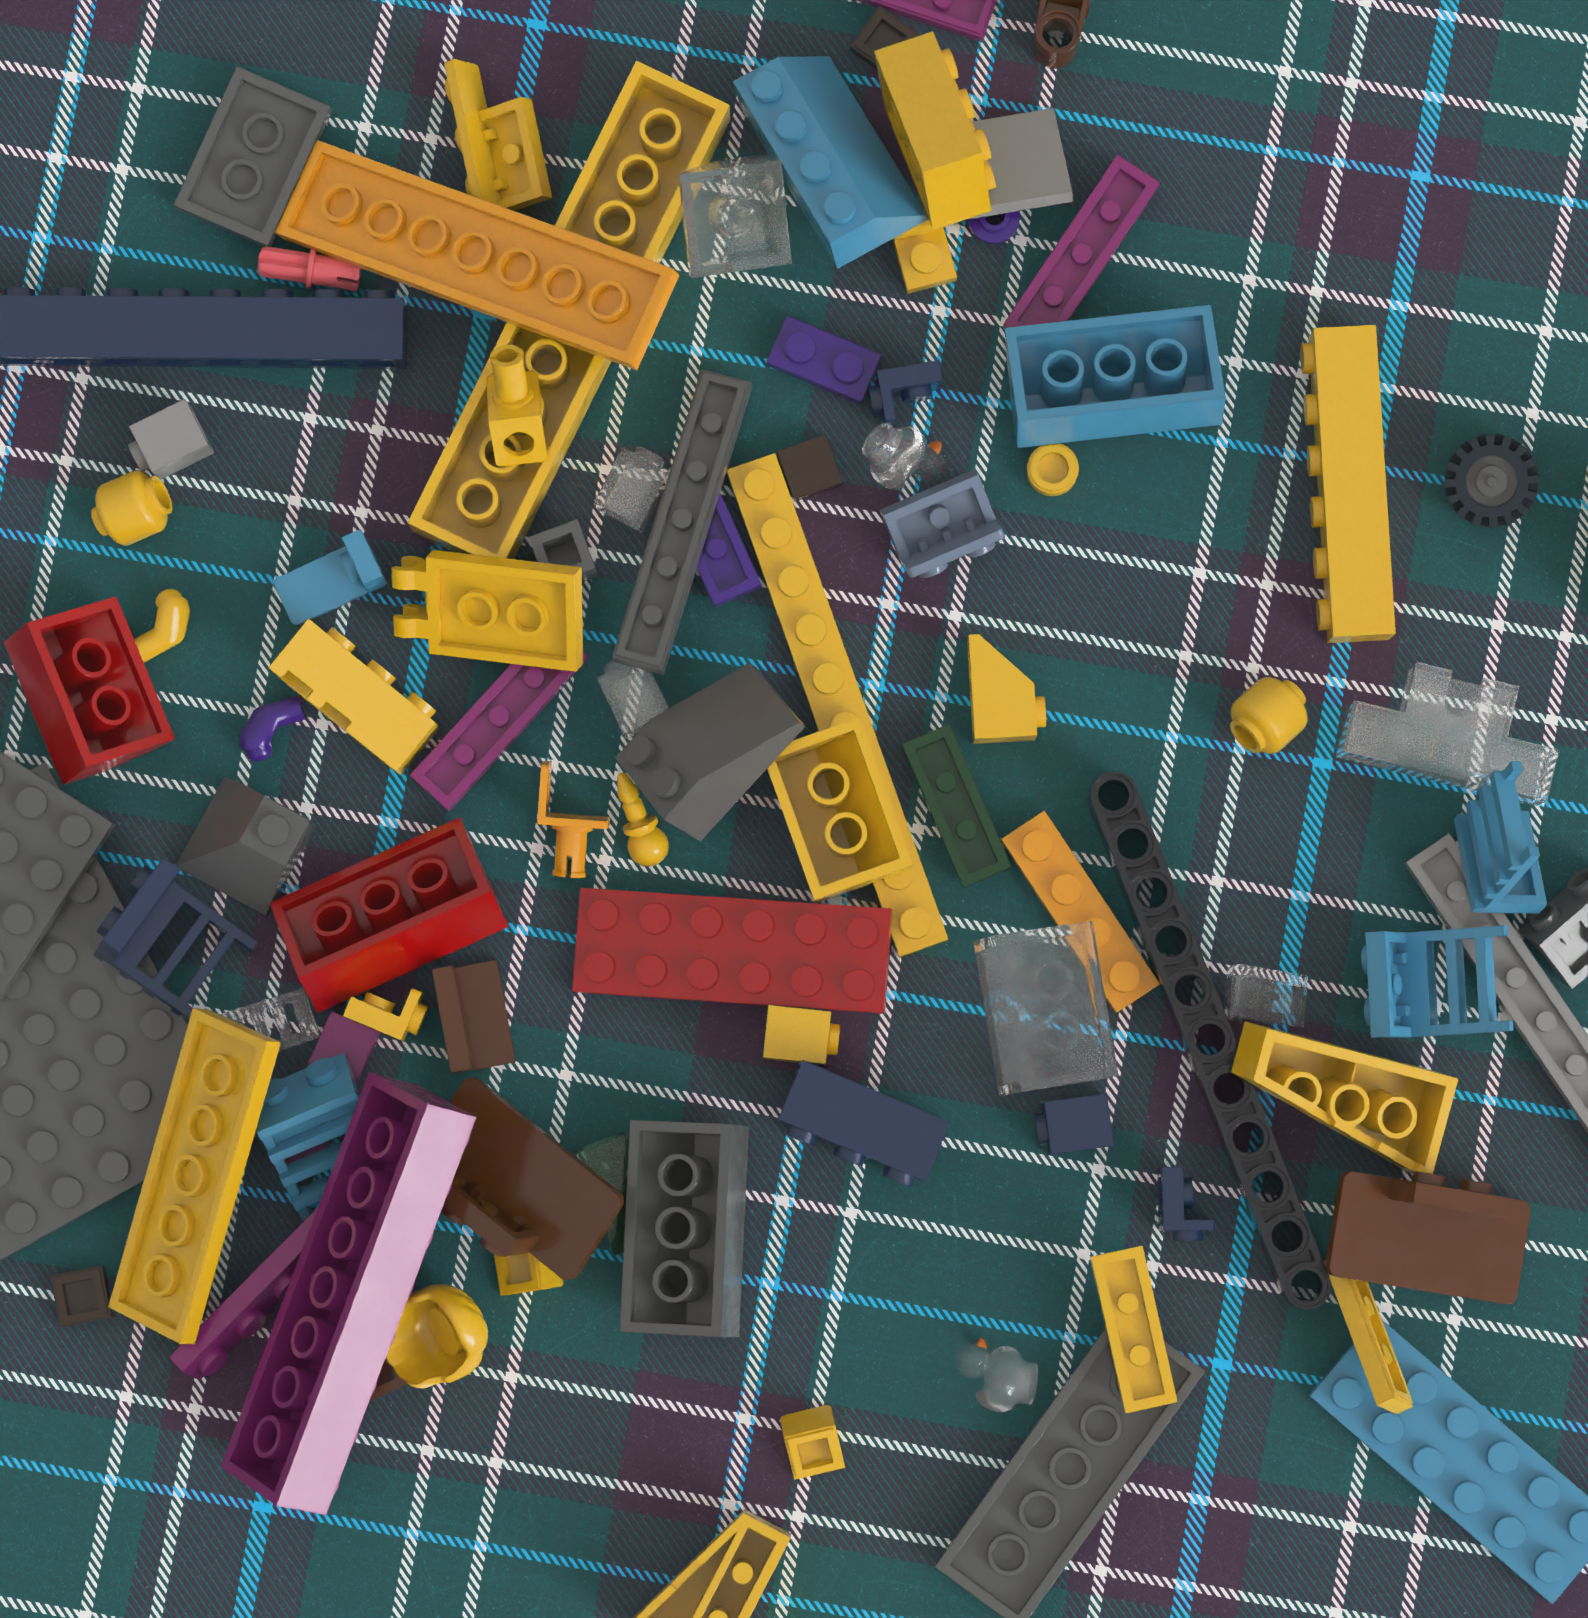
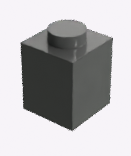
M578 519L528 537L537 562L582 567V582L598 577Z

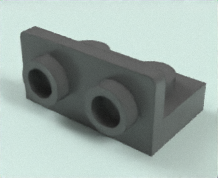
M1588 868L1574 874L1568 881L1567 887L1551 901L1547 902L1546 907L1539 914H1530L1528 921L1518 929L1521 936L1538 949L1562 983L1571 989L1588 976Z

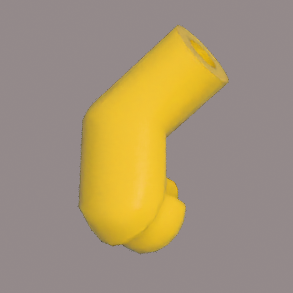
M166 589L158 594L155 601L158 609L154 628L134 639L144 663L178 645L185 637L190 608L188 600L182 597L178 590Z

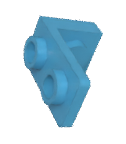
M361 529L342 537L345 544L344 547L274 580L275 589L294 626H300L308 619L313 620L388 585L372 548Z

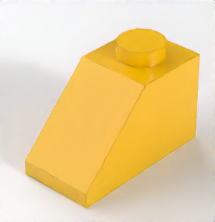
M979 634L969 635L967 651L973 744L1035 741L1037 728L1046 727L1045 697L1035 696L1034 683Z

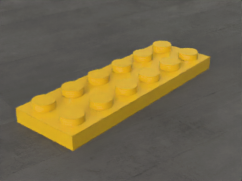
M193 1008L108 1305L109 1308L179 1344H195L281 1044V1042L222 1015L200 1008Z

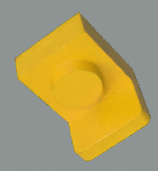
M926 220L892 239L907 294L957 281V274L944 227L932 230L929 220Z
M412 988L399 1017L392 1014L395 1003L366 992L363 1001L354 997L350 998L343 1016L396 1039L405 1041L408 1032L414 1035L418 1034L429 1006L421 1004L424 993Z

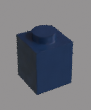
M1107 1093L1043 1102V1113L1034 1114L1038 1146L1047 1145L1049 1155L1114 1146Z

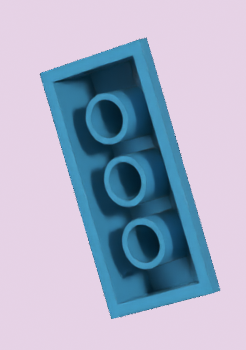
M830 56L777 57L733 81L742 112L837 269L928 220L926 213Z
M1211 305L1005 328L1010 401L1017 448L1222 425L1226 396Z

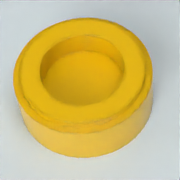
M1060 443L1041 445L1036 448L1030 455L1026 468L1030 485L1038 493L1045 496H1059L1069 491L1075 484L1079 472V464L1075 454L1067 446Z

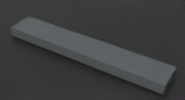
M701 369L612 658L615 663L661 675L665 673L752 391L750 381Z

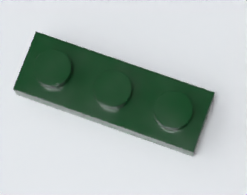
M950 724L901 745L962 888L964 889L1011 869L1010 862Z

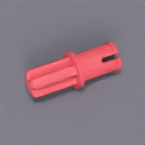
M265 246L262 247L259 253L257 268L258 274L262 277L306 283V289H311L312 285L358 292L361 268L327 255L317 254L315 249L311 248L310 253Z

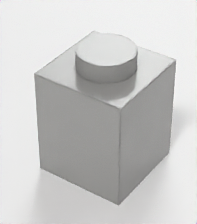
M186 399L129 426L135 441L129 443L128 447L139 469L145 471L150 468L151 472L159 477L160 480L214 454L192 407Z

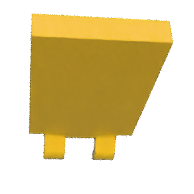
M432 550L426 557V561L417 556H403L401 558V567H392V588L425 591L426 607L419 604L403 605V615L395 614L393 616L394 636L428 639L429 654L577 672L583 665L582 567Z

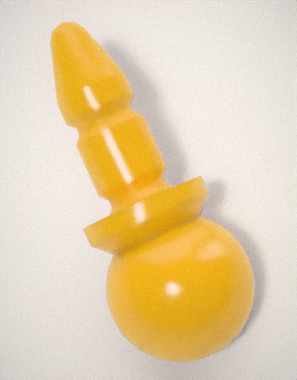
M621 772L617 775V792L620 801L623 802L622 807L627 821H629L622 828L624 834L630 836L627 844L629 855L634 862L641 866H655L661 863L667 856L669 850L668 838L661 829L656 827L658 823L656 815H647L643 801L638 797L639 791L637 786L626 773Z

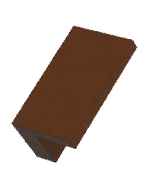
M497 960L456 968L454 966L432 969L451 1073L459 1074L516 1063Z

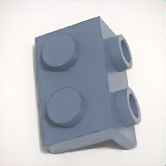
M975 469L880 509L900 563L910 578L918 575L920 578L935 576L948 567L947 563L965 555L967 557H977L986 554L995 547V542L1005 538L1004 531L995 518L979 474Z

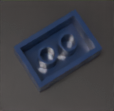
M804 1060L778 1118L780 1122L787 1124L784 1132L785 1135L810 1146H814L817 1137L837 1145L833 1153L834 1156L860 1167L863 1166L866 1158L882 1164L885 1167L881 1176L907 1187H912L914 1179L922 1182L927 1180L950 1124L949 1121Z

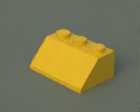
M861 717L793 740L767 768L815 903L864 887L913 866Z

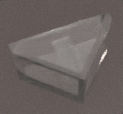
M1233 964L1227 968L1223 1008L1228 1021L1304 1027L1308 976L1243 964Z

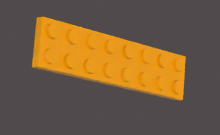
M319 140L316 141L275 230V233L283 240L310 250L311 248L315 249L316 252L634 370H638L680 276L673 268Z

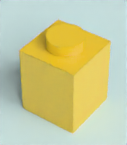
M768 1005L763 1059L802 1063L804 1060L814 1065L826 1066L827 1054L837 1055L840 1024L830 1023L831 1011Z

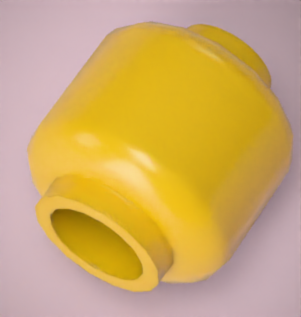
M134 470L98 487L95 495L96 507L91 509V516L96 529L102 536L109 535L116 543L128 546L164 530L168 521V514L172 513L173 508L168 490L159 477H150L141 470Z
M1264 677L1257 680L1232 704L1230 710L1232 719L1230 729L1232 734L1245 749L1252 753L1274 754L1281 751L1306 727L1308 716L1304 706L1306 703L1304 693L1295 683L1289 680L1282 682L1272 677Z

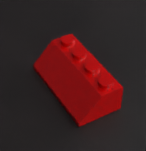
M460 817L270 902L297 977L317 1013L509 927Z

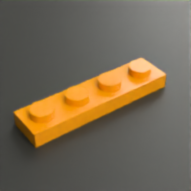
M1045 810L1000 840L1115 1014L1160 985Z

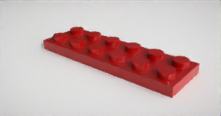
M580 888L572 992L885 1014L893 910L891 908Z

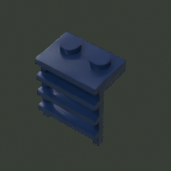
M163 857L154 870L144 865L127 889L128 892L134 895V898L124 911L114 906L96 932L104 938L93 956L101 962L102 960L106 961L120 971L119 974L125 979L130 978L144 988L146 994L152 998L155 996L171 1007L170 1011L177 1016L182 1015L189 1020L193 1007L188 1005L189 1001L231 943L236 941L251 952L258 941L176 884L174 879L180 869ZM182 904L198 914L199 917L155 978L152 979L136 967ZM209 922L225 935L178 998L162 985Z

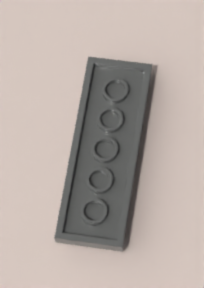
M1104 1328L934 1566L1002 1617L1029 1618L1202 1377L1205 1370L1164 1341L1178 1402L1124 1413L1106 1328Z

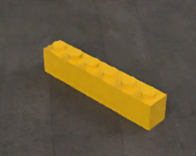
M1376 325L1313 328L1308 337V343H1301L1300 360L1302 374L1311 375L1312 394L1304 395L1303 405L1305 425H1314L1315 445L1307 446V470L1309 477L1317 476L1318 496L1310 498L1312 528L1320 527L1321 548H1314L1313 550L1315 579H1323L1324 599H1317L1316 602L1318 630H1326L1327 643L1390 640L1396 634Z

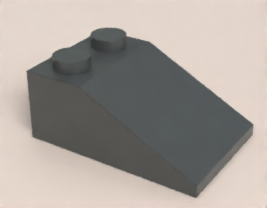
M748 663L651 718L615 759L665 821L701 842L804 729L805 725L759 670L751 663Z

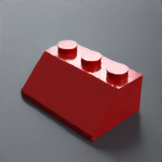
M117 597L28 622L3 642L62 785L106 772L166 745L175 739Z

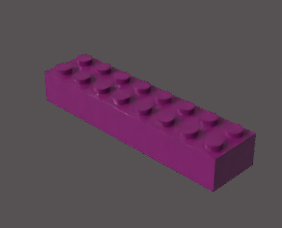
M369 1072L220 1466L276 1506L322 1515L327 1514L333 1496L339 1487L340 1477L351 1448L357 1439L358 1430L368 1403L376 1389L377 1379L388 1350L395 1339L396 1329L408 1297L413 1291L415 1279L425 1252L432 1241L434 1228L445 1199L450 1193L452 1181L462 1154L469 1143L476 1116L418 1085Z

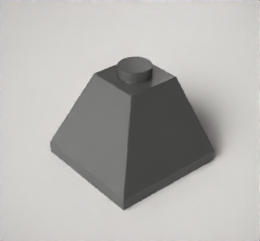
M225 776L175 866L267 916L271 910L270 902L275 901L279 896L317 825L259 792Z

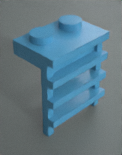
M1511 761L1503 771L1493 770L1489 775L1491 785H1481L1478 789L1479 800H1469L1466 803L1467 814H1457L1454 818L1471 912L1539 914L1547 905L1538 860L1540 857L1539 848L1535 845L1529 811H1521L1515 784L1516 778L1523 771L1521 761Z
M1507 925L1406 933L1392 931L1365 932L1366 945L1362 948L1361 963L1364 973L1368 976L1369 997L1365 1000L1364 1017L1368 1027H1370L1371 1038L1431 1037L1513 1031V1020L1497 1021L1492 937L1508 936ZM1463 939L1475 940L1479 1022L1467 1023ZM1434 941H1445L1450 1024L1438 1025Z
M345 1053L332 1058L316 1060L306 1069L282 1079H271L257 1124L256 1132L260 1140L263 1141L272 1164L275 1165L284 1188L286 1187L295 1210L298 1211L302 1221L311 1215L308 1206L321 1201L330 1175L300 1188L297 1182L333 1168L343 1141L290 1164H287L285 1159L347 1132L360 1096L352 1068Z

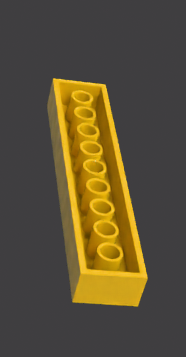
M636 61L555 226L660 264L731 120L730 105ZM506 323L494 349L503 345L518 346L523 351L525 371L535 370L538 372L541 417L547 448V460L510 466L496 465L488 422L486 378L494 375L489 357L407 523L413 533L453 552L514 559L612 361ZM523 432L512 433L504 440L505 446L514 451L526 450L534 442L529 434Z

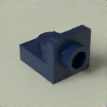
M939 360L877 370V385L868 387L873 417L883 416L885 429L895 428L896 416L892 398L902 397V403H916L933 398L932 391L941 390L942 384Z
M1183 1167L1157 1168L1158 1231H1171V1241H1203V1230H1216L1215 1219L1184 1220V1209L1193 1208L1192 1178H1183Z

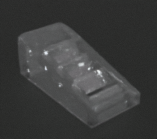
M304 988L219 1014L244 1025L243 1020L252 1018L255 1030L270 1037L263 1014L272 1011L281 1039L277 1040L281 1042L278 1052L320 1037ZM290 1004L293 1005L301 1029L300 1033L293 1035L291 1034L283 1009L284 1006Z

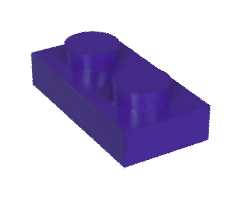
M786 315L766 363L770 368L862 405L881 360V354Z
M721 493L697 566L699 575L714 608L762 587Z

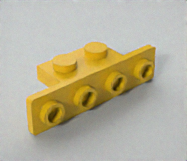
M457 59L446 61L444 63L447 76L445 91L453 105L456 119L455 140L464 158L467 172L465 181L467 194L513 211L551 199L552 193L532 99L519 97L487 108L479 67L476 64Z

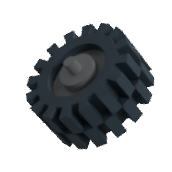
M1483 434L1467 440L1453 453L1446 468L1445 489L1450 505H1452L1461 518L1479 527L1498 528L1499 526L1514 523L1528 512L1537 496L1539 474L1533 456L1520 442L1502 434Z

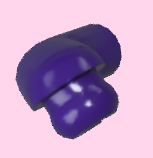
M296 695L262 705L253 710L239 734V746L245 750V755L249 760L254 762L263 761L272 754L270 740L277 728L305 720L299 696Z

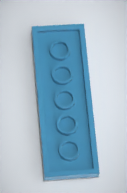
M1384 1321L1385 1329L1411 1395L1413 1407L1395 1414L1377 1406L1356 1348L1352 1342L1308 1396L1545 1600L1553 1604L1588 1563V1495Z

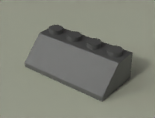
M630 1120L620 1332L739 1337L749 1126Z

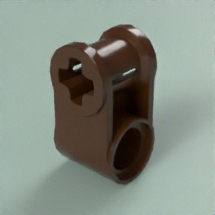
M1038 0L1037 9H1039L1032 42V51L1036 60L1041 65L1050 69H1060L1068 66L1074 60L1079 47L1084 18L1088 16L1091 0ZM1050 31H1060L1069 38L1070 42L1061 48L1052 47L1045 42L1043 36Z

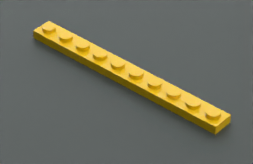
M773 453L727 470V476L817 729L821 731L861 717L913 862V866L873 882L881 908H891L893 910L891 937L898 957L900 958L948 941V936L776 454Z

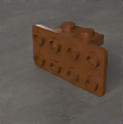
M465 1079L450 1103L476 1116V1120L471 1130L469 1143L464 1149L453 1178L450 1193L442 1207V1213L455 1223L470 1227L480 1236V1244L497 1256L507 1257L531 1253L561 1279H575L624 1203L623 1195L480 1079Z
M1345 1171L1341 1174L1338 1182L1325 1268L1331 1276L1501 1304H1512L1518 1294L1531 1209L1526 1201L1491 1195L1493 1184L1461 1179L1459 1189L1444 1187L1446 1176L1414 1171L1412 1181Z

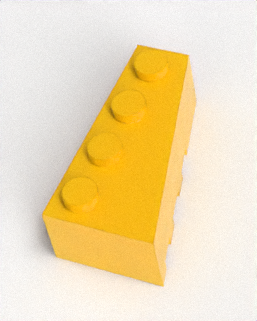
M1246 1021L1244 1022L1231 1070L1233 1074L1412 1174L1414 1171L1433 1174L1458 1078L1430 1069Z

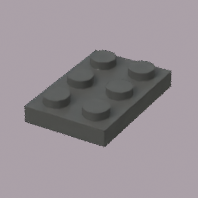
M237 66L176 198L174 207L178 211L259 246L271 247L277 235L275 230L316 141L320 140L333 112L331 107Z

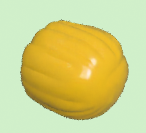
M434 1284L416 1290L408 1297L396 1329L395 1339L388 1350L385 1360L393 1367L397 1376L411 1387L424 1389L435 1384L454 1382L474 1371L482 1360L483 1351L488 1340V1328L483 1314L474 1300L455 1286Z

